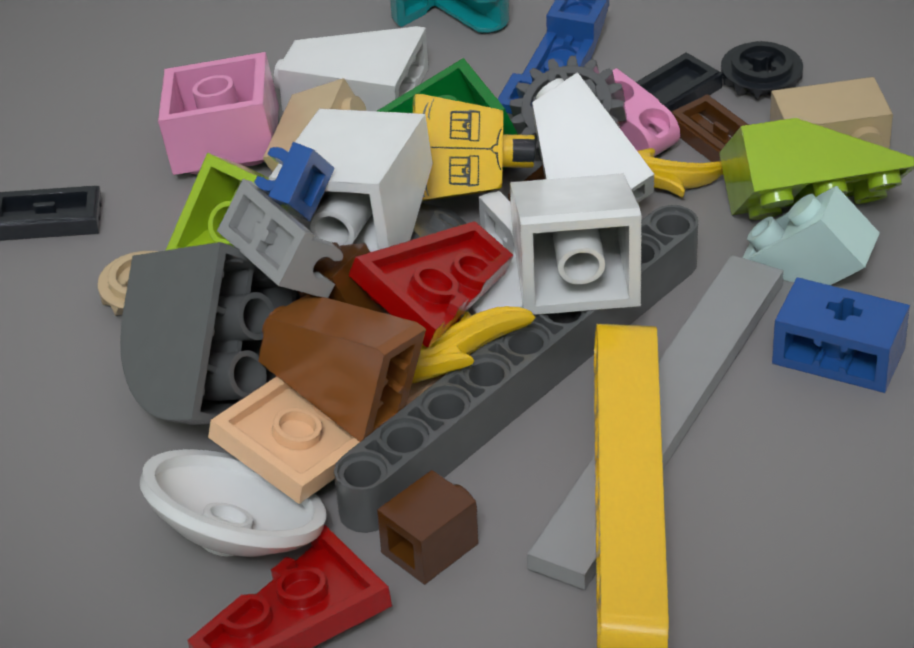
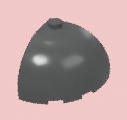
M222 242L133 255L120 336L122 367L133 397L145 411L157 418L183 424L210 425L211 419L276 377L275 374L258 362L263 339L262 327L266 318L274 309L283 305L287 306L300 298L298 292L278 286L244 256L240 249Z

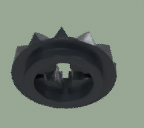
M755 41L738 45L729 50L722 58L721 72L723 73L724 85L735 87L737 95L752 93L758 99L761 95L769 94L771 96V91L795 88L797 82L803 78V62L795 51L784 45L768 41Z

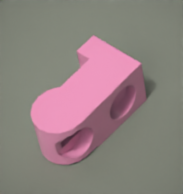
M619 69L612 70L615 83H621L625 97L624 104L627 120L619 122V126L637 151L653 148L656 151V156L676 144L680 138V128L672 112L661 104L656 97Z

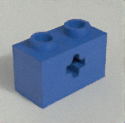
M797 277L775 319L772 364L886 393L905 350L910 305Z

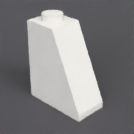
M414 26L294 40L284 59L278 60L274 70V86L276 89H280L282 111H285L292 94L342 78L346 80L355 96L361 98L367 111L379 110L421 84L428 71L426 28Z
M578 72L565 81L562 78L555 79L538 92L536 100L532 102L545 180L624 173L637 203L654 193V173Z

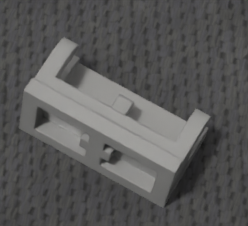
M242 179L217 232L234 247L240 249L244 256L278 286L328 298L335 284L319 272L313 273V268L316 262L323 257H329L333 261L342 260L343 253L329 241L314 237V234L278 203L269 198L252 181Z

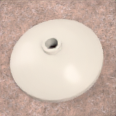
M196 449L163 452L151 457L144 464L140 477V489L153 511L183 537L202 546L208 552L219 556L255 557L298 549L312 542L321 534L326 520L325 506L315 493L298 504L228 453Z

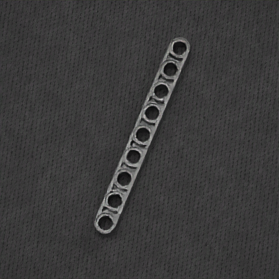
M667 205L655 209L641 220V306L534 315L535 319L531 324L505 334L477 349L470 355L474 359L472 365L444 375L338 460L334 469L338 513L341 522L348 529L355 532L368 533L378 531L377 509L431 470L445 478L594 355L596 324L630 325L688 278L697 267V215L689 208L680 205Z

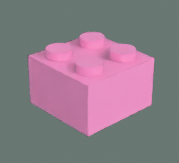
M266 52L164 69L158 123L173 175L183 173L198 174L207 153L244 166H254L264 162L263 156L278 126L279 104Z

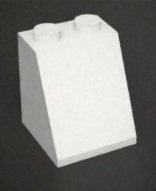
M319 109L295 142L314 149L335 169L311 221L309 222L296 216L293 217L314 234V237L331 243L336 242L339 246L366 243L370 252L410 241L433 164L425 114ZM278 164L269 176V180L277 178L282 167L281 164Z
M624 173L510 182L512 232L522 306L524 309H528L533 315L641 306V211Z

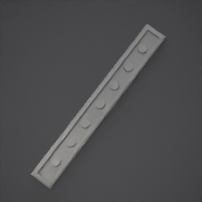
M731 254L658 361L663 469L782 287L784 270ZM595 455L527 553V567L529 570L583 590L586 589L596 573Z

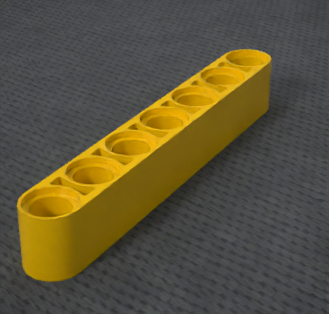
M596 324L594 343L597 648H668L669 615L657 327Z

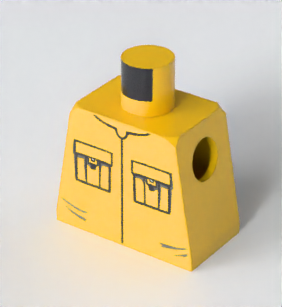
M415 94L413 98V113L425 114L433 163L422 202L499 190L502 188V167H534V135L503 134V110L424 94Z

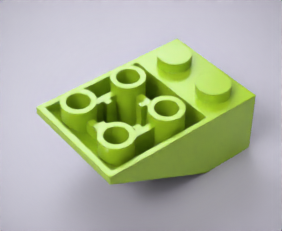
M798 118L741 126L719 152L731 215L748 213L750 220H763L770 216H778L782 214V207L793 206L808 194H813L817 197L835 186L846 197L854 196L856 204L878 201L887 197L889 189L902 185L901 179L914 169L913 156Z

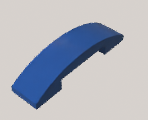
M609 0L554 1L546 15L547 32L522 74L512 73L498 97L499 102L508 114H512L510 100L519 99L516 90L517 83H532L529 72L532 68L545 73L549 71L548 60L553 58L559 67L566 66L570 56H576L578 66L584 67L591 60L606 18Z

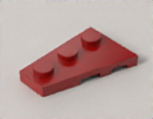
M473 221L357 256L348 276L365 290L375 303L381 305L392 316L411 320L423 326L426 331L422 344L429 348L506 273L513 254L477 222Z
M324 524L321 534L311 542L312 547L297 560L286 556L271 569L273 578L271 582L256 594H241L187 640L189 648H313L392 607L389 586Z

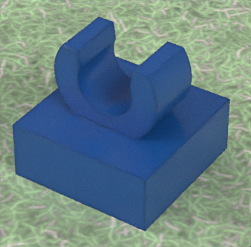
M296 142L292 143L289 152L279 147L270 148L267 155L282 165L279 174L275 180H267L264 177L257 176L254 183L288 213L310 222L335 168L314 149Z

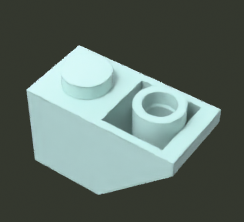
M835 186L817 197L813 194L804 196L793 205L788 213L777 219L770 216L760 221L748 234L747 240L750 243L743 258L784 270L783 280L795 282L796 278L799 277L832 285L866 267L880 232L844 193Z

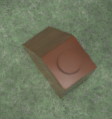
M306 294L287 306L277 307L266 318L262 327L263 339L258 362L361 442L406 406L426 329L419 323L325 297Z

